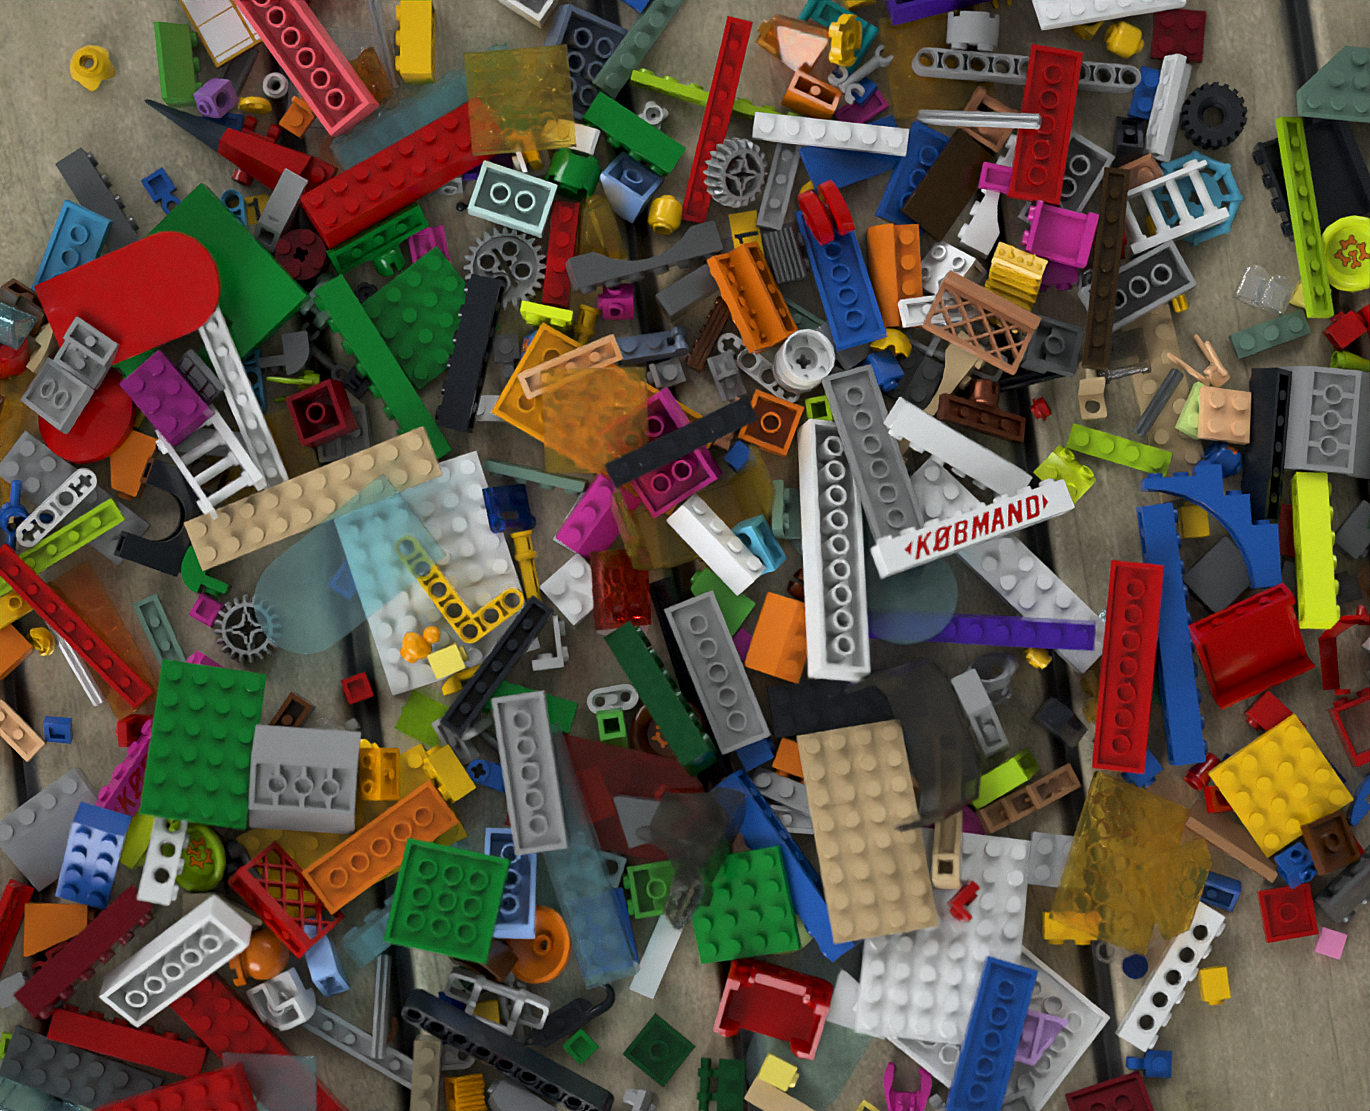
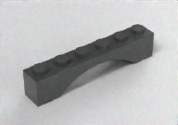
M715 220L690 226L673 247L649 259L636 261L617 260L596 252H590L569 258L565 263L573 293L581 291L582 295L597 291L596 287L606 285V288L618 286L625 279L630 278V281L634 282L644 279L645 274L654 272L655 275L667 273L671 267L678 266L679 269H684L694 265L693 261L702 259V262L706 263L707 259L718 255L723 250Z

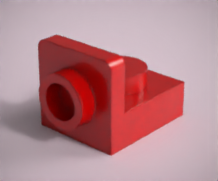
M974 880L967 881L946 903L951 908L949 913L959 922L961 920L970 922L973 919V916L963 905L965 904L968 907L978 897L976 892L981 887Z

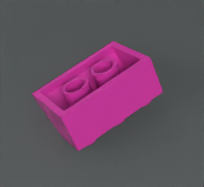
M600 470L556 532L555 538L576 553L599 563L642 500L624 486L614 488L609 476Z

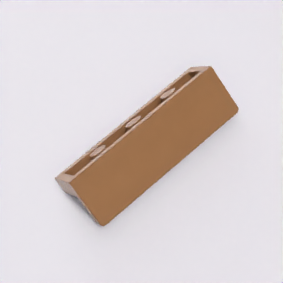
M1196 800L1181 825L1263 879L1273 883L1278 876L1274 858L1281 854V852L1277 851L1267 858L1246 829L1221 813L1208 814L1206 803L1202 800Z

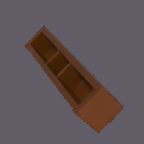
M720 296L714 302L716 305L714 311L710 310L707 316L709 321L706 325L703 324L700 329V333H702L700 338H696L692 345L694 347L693 352H689L685 359L687 362L686 366L701 373L707 361L706 359L710 356L731 315L726 302Z

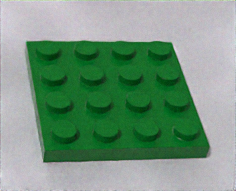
M437 246L361 304L399 366L418 390L447 369L448 358L450 355H453L455 347L453 335L455 330L459 329L461 321L458 317L459 309L466 299V294L464 293L465 281Z
M407 838L383 942L487 964L511 860Z
M780 845L680 862L701 964L799 950L802 948Z

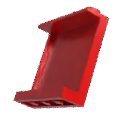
M1284 583L1188 625L1210 695L1221 710L1315 668L1314 663L1307 655L1292 606L1296 604L1294 595Z

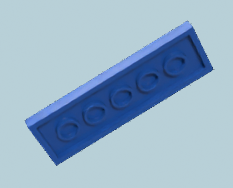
M802 211L795 212L837 352L886 338V329L855 231L841 236L834 229V240L821 246L807 226Z
M986 956L946 1101L945 1111H1001L1036 982L1037 970Z

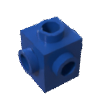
M1301 842L1287 847L1274 858L1277 873L1291 889H1294L1303 882L1310 881L1318 873L1309 849H1306Z

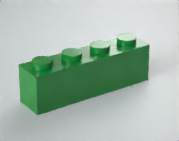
M601 91L597 94L581 119L585 122L584 126L600 130V133L607 137L606 142L615 148L623 147L629 151L627 155L639 163L641 160L650 165L648 169L660 177L663 174L668 176L686 149V147Z
M504 681L492 698L537 691ZM545 693L551 733L563 737L564 732H571L579 703ZM492 699L482 711L483 713L489 714L490 709L493 710Z

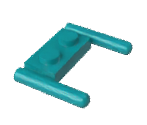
M808 0L789 32L787 40L790 43H795L809 18L829 29L830 24L837 22L842 14H855L831 0ZM858 16L855 20L860 21L862 25L861 48L856 49L853 55L857 57L855 63L850 67L846 66L850 75L856 71L880 30Z

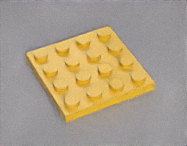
M1292 714L1207 772L1267 858L1301 836L1303 833L1300 826L1336 812L1354 800L1295 714Z

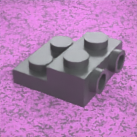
M1035 314L1042 319L1031 337L1022 357L1020 367L1042 374L1050 371L1072 378L1076 371L1084 328Z
M912 350L909 358L902 354L895 357L905 374L898 382L897 388L887 393L881 391V393L895 401L901 397L924 410L934 398L933 393L935 389L941 384L945 366L926 355L923 356Z

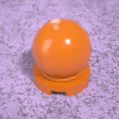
M271 929L252 931L248 947L229 960L230 969H236L237 978L233 979L236 987L247 985L250 976L257 980H270L281 974L289 961V948Z

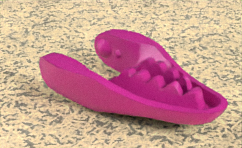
M889 1061L883 1078L888 1111H924L932 1086L931 1074L921 1066L919 1068L921 1075L920 1089L916 1092L898 1091L892 1086L893 1079L895 1078L893 1075L897 1067L894 1062Z

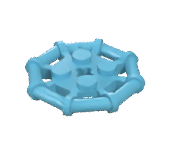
M1193 150L1188 155L1168 163L1163 162L1159 167L1163 171V176L1175 172V170L1183 168V164L1197 159L1198 162L1206 160V167L1217 171L1213 177L1201 172L1200 175L1213 205L1219 209L1221 203H1229L1227 211L1230 216L1223 223L1182 239L1192 243V246H1198L1201 242L1224 233L1228 234L1231 231L1230 227L1240 203L1244 201V195L1240 194L1229 163L1224 164L1199 153L1198 150ZM1190 176L1177 180L1176 184L1190 216H1193L1194 219L1204 216L1202 213L1204 208L1201 201L1199 200L1200 204L1196 205L1195 202H1189L1188 200L1192 196L1191 192L1197 194ZM1221 177L1225 182L1229 195H1222L1217 181ZM1164 186L1152 190L1166 225H1169L1170 228L1176 227L1173 224L1177 220H1181L1170 194H1161ZM1162 202H1168L1173 216L1169 220Z

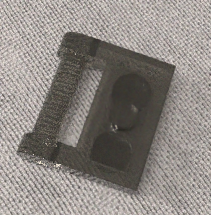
M1135 328L1112 335L1109 363L1138 356L1139 363L1109 371L1098 370V377H1105L1106 379L1105 385L1109 384L1111 380L1137 373H1142L1143 375L1151 373L1152 369L1142 328Z

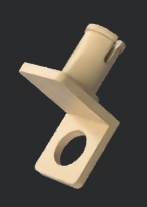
M1080 361L1079 367L1082 379L1079 381L1077 397L1081 419L1085 421L1106 418L1107 410L1103 394L1106 379L1105 377H1097V372L1094 369L1081 368L1082 361ZM1089 401L1097 402L1100 406L1099 411L1096 413L1088 412L1085 408L1086 403Z

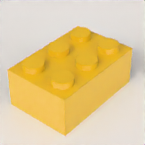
M400 0V5H396V20L400 27V30H396V46H398L400 56H396L395 59L398 77H402L405 85H435L436 8L433 0Z

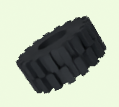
M1213 82L1212 85L1205 83L1200 88L1194 89L1186 98L1180 113V120H1182L1180 127L1182 131H1186L1185 137L1187 140L1191 138L1194 141L1193 145L1196 147L1202 145V149L1205 150L1209 148L1218 150L1222 146L1223 148L1228 146L1241 134L1247 122V117H1245L1247 107H1243L1245 100L1243 97L1239 98L1237 96L1238 91L1235 88L1232 91L1228 89L1230 85L1225 83L1223 86H1220L1219 82ZM1215 107L1221 111L1223 119L1219 125L1209 126L1205 123L1203 113L1207 108Z

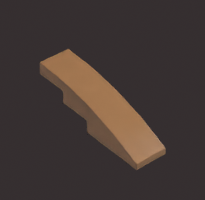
M1070 763L975 813L985 833L989 835L1081 787V784Z

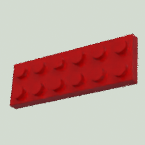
M1037 44L1031 45L1020 113L1039 114L1042 117V122L1039 129L1018 128L1007 198L1031 202L1042 200L1043 204L1055 206L1060 204L1083 52Z

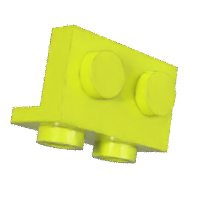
M1058 445L1033 472L1042 481L1053 478L1054 482L1064 479L1073 504L1097 480L1090 468L1081 465L1075 459L1074 454L1061 445Z

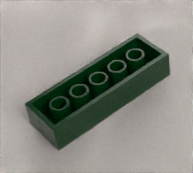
M629 621L603 637L691 778L716 763L718 760L714 754L718 750L706 732L700 733L705 729L693 711L687 712L691 709L690 705L679 689L674 691L678 688L677 684L666 668L661 670L665 665L654 648L650 647L652 644L641 627L637 626L635 628Z

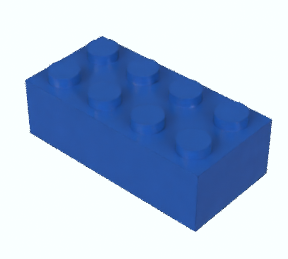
M80 802L72 822L55 896L102 910L107 908L115 886L132 816Z

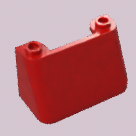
M750 957L733 959L712 1031L718 1032L725 1037H731L738 1034L740 1028L790 1042V1050L797 1058L814 1060L830 1008L833 985L825 979Z

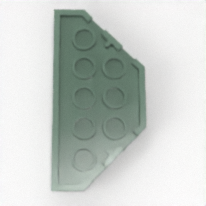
M1345 46L1296 92L1298 116L1370 123V48Z

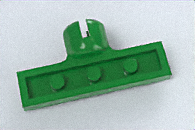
M414 202L326 251L338 275H343L360 264L371 260L379 275L383 277L393 276L395 274L390 264L395 265L398 272L406 264V260L399 248L400 243L425 229L429 224L419 204Z

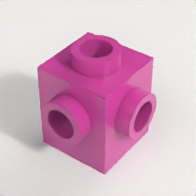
M621 283L612 288H606V285H603L602 294L597 295L598 309H603V320L634 319V283Z

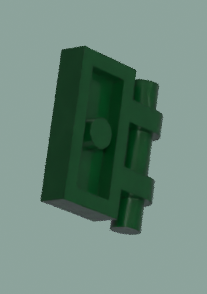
M701 1058V1068H698L697 1075L700 1077V1087L696 1095V1100H699L698 1111H709V1101H717V1111H743L745 1059L719 1058L718 1069L711 1068V1058ZM710 1077H718L717 1092H710Z

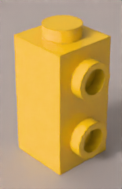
M438 744L426 752L428 757L423 760V770L429 779L435 780L439 786L437 791L445 802L448 800L451 805L476 788L449 744L443 748Z

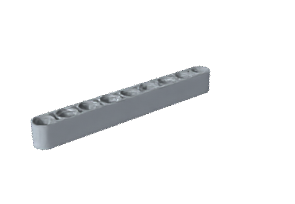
M926 47L919 50L913 58L912 69L917 75L925 77L1025 85L1026 75L1022 73L1021 66L1028 67L1029 56ZM919 58H928L931 62V66H923L920 63ZM945 60H953L956 64V69L948 68ZM1082 61L1080 70L1082 80H1079L1077 90L1128 94L1140 83L1141 73L1136 67L1131 65ZM970 62H978L981 66V71H974L971 68ZM996 64L1004 65L1007 72L1004 74L998 72ZM1097 73H1103L1107 78V82L1099 81ZM1122 75H1128L1131 78L1132 84H1125L1122 80Z

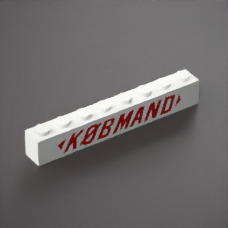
M1050 478L1040 482V487L1033 490L1030 486L1017 490L1016 496L1009 498L1005 494L993 499V504L985 506V503L982 502L970 507V512L962 514L961 510L947 515V520L939 522L938 518L924 523V528L915 530V527H911L901 531V536L892 539L891 535L876 540L877 545L870 549L881 579L1066 514L1074 509L1075 506L1064 479L1054 482V479Z

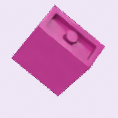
M1038 200L1035 206H1030L1027 220L1031 221L1029 231L1024 230L1021 245L1025 246V252L1033 255L1036 254L1040 258L1084 269L1089 258L1099 215L1091 212L1086 215L1043 204L1042 200Z

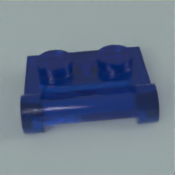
M525 484L482 489L489 527L493 533H502L508 529L522 528L524 530H532L535 528L536 518L530 511ZM518 511L519 518L504 520L501 518L500 513Z

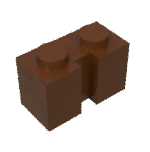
M12 278L0 287V318L2 320L15 321L25 329L26 335H30L33 338L39 335L41 327L49 321L37 293L15 278Z

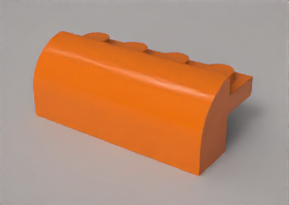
M893 223L867 228L865 233L868 276L885 328H922V325L903 328L898 308L900 300L923 297L919 224L894 225Z
M757 241L744 243L728 253L715 255L706 260L710 267V273L719 286L721 297L726 302L731 312L732 320L737 325L742 336L743 344L750 354H760L783 344L791 334L798 331Z

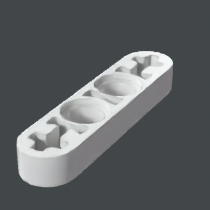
M726 333L719 337L717 348L720 354L727 352L723 350L724 344L722 341L734 340L733 346L738 351L741 346L745 348L740 352L737 360H735L737 368L773 396L794 404L798 401L800 394L794 393L796 395L794 398L788 397L785 399L783 397L785 392L781 388H778V391L775 392L773 388L778 385L776 380L772 384L763 382L761 375L766 370H772V363L760 354L751 353L756 358V364L752 368H746L742 365L741 359L744 355L750 353L744 346L743 341L732 333ZM731 350L732 355L735 356L736 353Z
M80 468L57 488L18 526L15 533L18 542L22 546L32 547L50 532L95 488L97 479L93 471L88 468ZM89 474L91 476L89 478L90 485L82 484L78 488L82 493L78 496L69 485L73 483L76 487L80 483L78 477L80 475L86 477ZM65 491L72 493L73 501L69 505L60 504L58 501L60 493ZM43 510L53 511L54 519L52 522L43 523L40 521L39 515ZM35 519L37 524L44 529L40 532L36 528L32 533L34 536L32 540L28 538L23 540L24 535L22 531L24 529L30 531L34 527L31 521Z

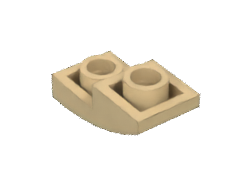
M49 322L41 327L39 335L35 339L41 345V348L31 355L30 362L26 365L35 374L38 373L47 357L54 359L60 349Z

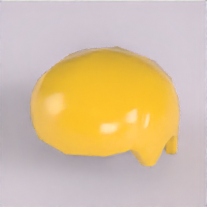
M885 328L887 337L872 341L870 347L876 352L891 349L895 357L902 354L909 358L912 353V344L908 336L895 328Z

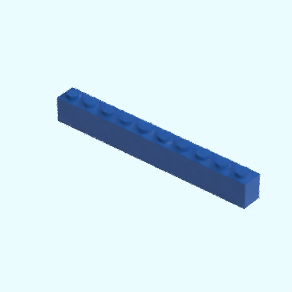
M1173 503L1136 507L1143 563L1165 565L1156 668L1169 765L1179 766L1206 762L1205 755H1208V745L1206 740H1203L1202 730L1205 729V721L1203 715L1199 712V704H1201L1202 698L1200 689L1196 688L1195 678H1198V667L1193 662L1192 652L1195 651L1192 637L1189 635L1188 628L1192 620L1190 612L1186 611L1185 601L1188 600V590L1186 585H1183L1182 575L1185 574V566L1183 560L1179 557V549H1181L1182 543L1180 534L1176 533L1175 523H1178V512L1176 507L1173 508Z

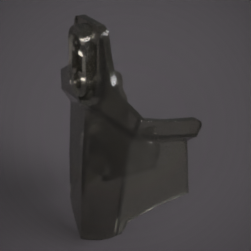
M716 787L708 793H664L650 826H642L636 831V836L639 839L667 851L674 875L664 908V915L675 930H682L700 906L709 907L714 896L712 883L744 823L746 796L738 790Z

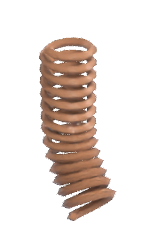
M396 1017L390 1019L392 1028L387 1038L389 1043L390 1041L394 1042L395 1035H397V1030L399 1029L394 1028L399 1027L395 1026L399 1025L396 1024L398 1023Z

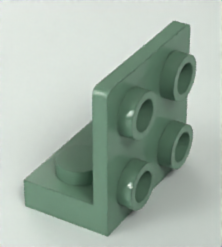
M773 480V534L776 539H802L800 488L786 489L784 480Z

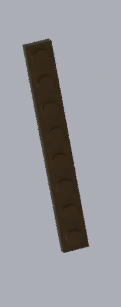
M1104 167L1081 368L1108 371L1130 179L1129 169Z

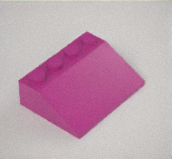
M665 387L597 433L614 459L691 422L668 387ZM705 445L630 481V483L655 519L718 479L723 472Z

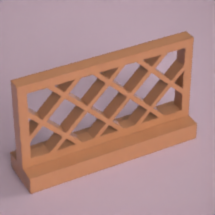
M950 270L942 279L939 290L921 327L1014 375L1042 318ZM944 292L954 296L956 305L945 307L942 299ZM969 305L975 307L979 317L968 319L964 307ZM959 309L963 321L952 324L948 311ZM942 313L947 326L940 328L930 323L934 315ZM992 317L998 319L1002 329L991 331L987 319ZM981 321L986 333L975 336L971 323ZM965 325L970 338L962 340L957 337L954 328ZM1017 329L1026 334L1022 342L1014 344L1010 331ZM1004 333L1009 345L998 348L994 335ZM988 338L992 350L988 352L981 350L977 340ZM1011 350L1014 357L1012 366L1003 361L1000 352Z

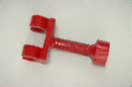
M247 115L241 132L277 144L282 132L280 126L271 124L266 137L254 132L258 120L256 117ZM235 169L231 179L241 185L251 187L254 178L242 169Z

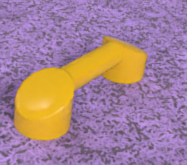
M481 664L454 673L441 687L443 695L446 696L463 690L461 681L472 678Z

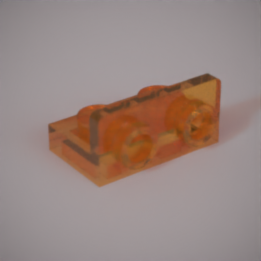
M372 46L364 49L357 59L348 62L379 105L387 103L394 92Z

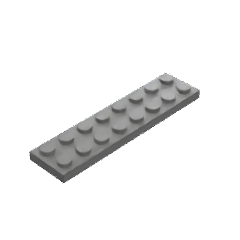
M872 364L825 376L821 381L875 544L877 545L876 540L891 535L892 539L901 536V531L911 527H915V530L924 528V520L897 439L888 434L889 428L883 423L888 416V412Z

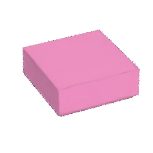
M1321 926L1313 951L1340 960L1348 935Z

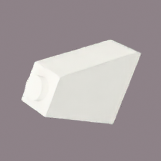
M841 968L833 987L826 1020L855 1030L857 1013L851 1007L858 1000L860 984L846 970ZM868 1034L883 1040L885 1039V1036Z

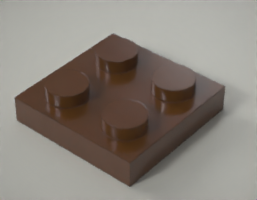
M1343 809L1300 826L1319 876L1361 859Z

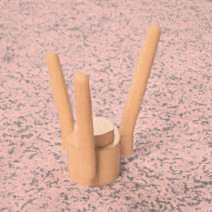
M1197 334L1194 335V339L1210 363L1203 371L1206 374L1205 377L1172 353H1167L1168 358L1206 386L1211 385L1212 387L1219 388L1230 378L1228 371L1222 365L1211 343L1206 341L1204 344Z

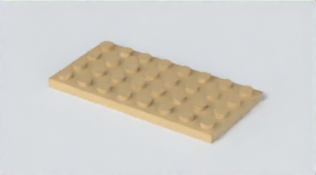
M900 719L797 736L834 944L939 926Z

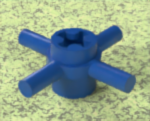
M12 480L10 502L3 504L0 508V527L7 533L6 543L14 551H16L17 541L16 529L31 514L28 513L25 506L20 504L22 481ZM40 514L39 519L43 523H50L53 520V516L50 514ZM14 516V522L9 523V518ZM35 519L31 521V523L37 524Z

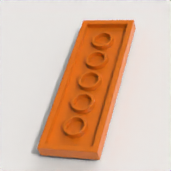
M428 780L301 873L332 915L402 864L407 838L432 843L460 821L432 782Z

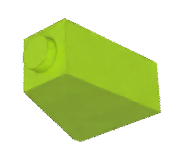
M1025 747L968 783L963 788L965 790V797L978 810L1024 783L1041 768L1028 747Z

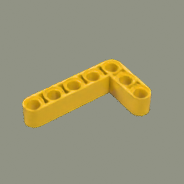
M405 535L398 540L396 544L398 556L464 642L474 643L522 608L524 603L522 591L518 588L510 587L473 613L415 536ZM405 540L412 541L415 545L414 553L405 554L401 549L402 542ZM418 562H428L431 566L430 573L427 575L418 573ZM434 583H444L447 588L446 593L442 596L435 595L432 591ZM509 593H515L519 596L520 602L517 606L511 607L506 604L505 596ZM452 603L459 604L462 607V614L457 617L451 616L448 612V606ZM489 608H493L498 611L499 618L495 622H489L485 619L484 612ZM465 625H475L478 629V634L475 637H467L463 632Z

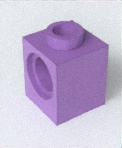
M212 78L193 94L198 110L205 117L221 118L239 102L234 87L228 79Z

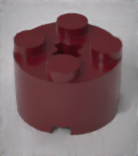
M292 230L276 243L275 259L301 284L314 283L322 273H326L331 261L326 253L329 248L311 230ZM301 252L307 254L304 262L298 259L301 256Z

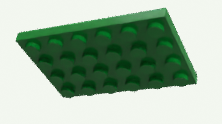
M162 659L139 815L245 829L249 806L255 727L260 725L267 674Z

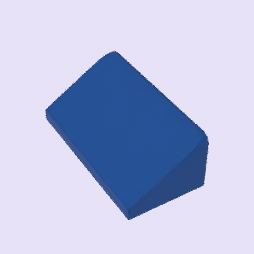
M1192 866L1183 896L1232 912L1241 893V881Z

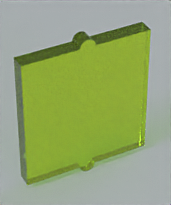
M413 690L406 705L401 708L402 713L395 725V729L435 747L440 738L431 723L443 717L450 707Z

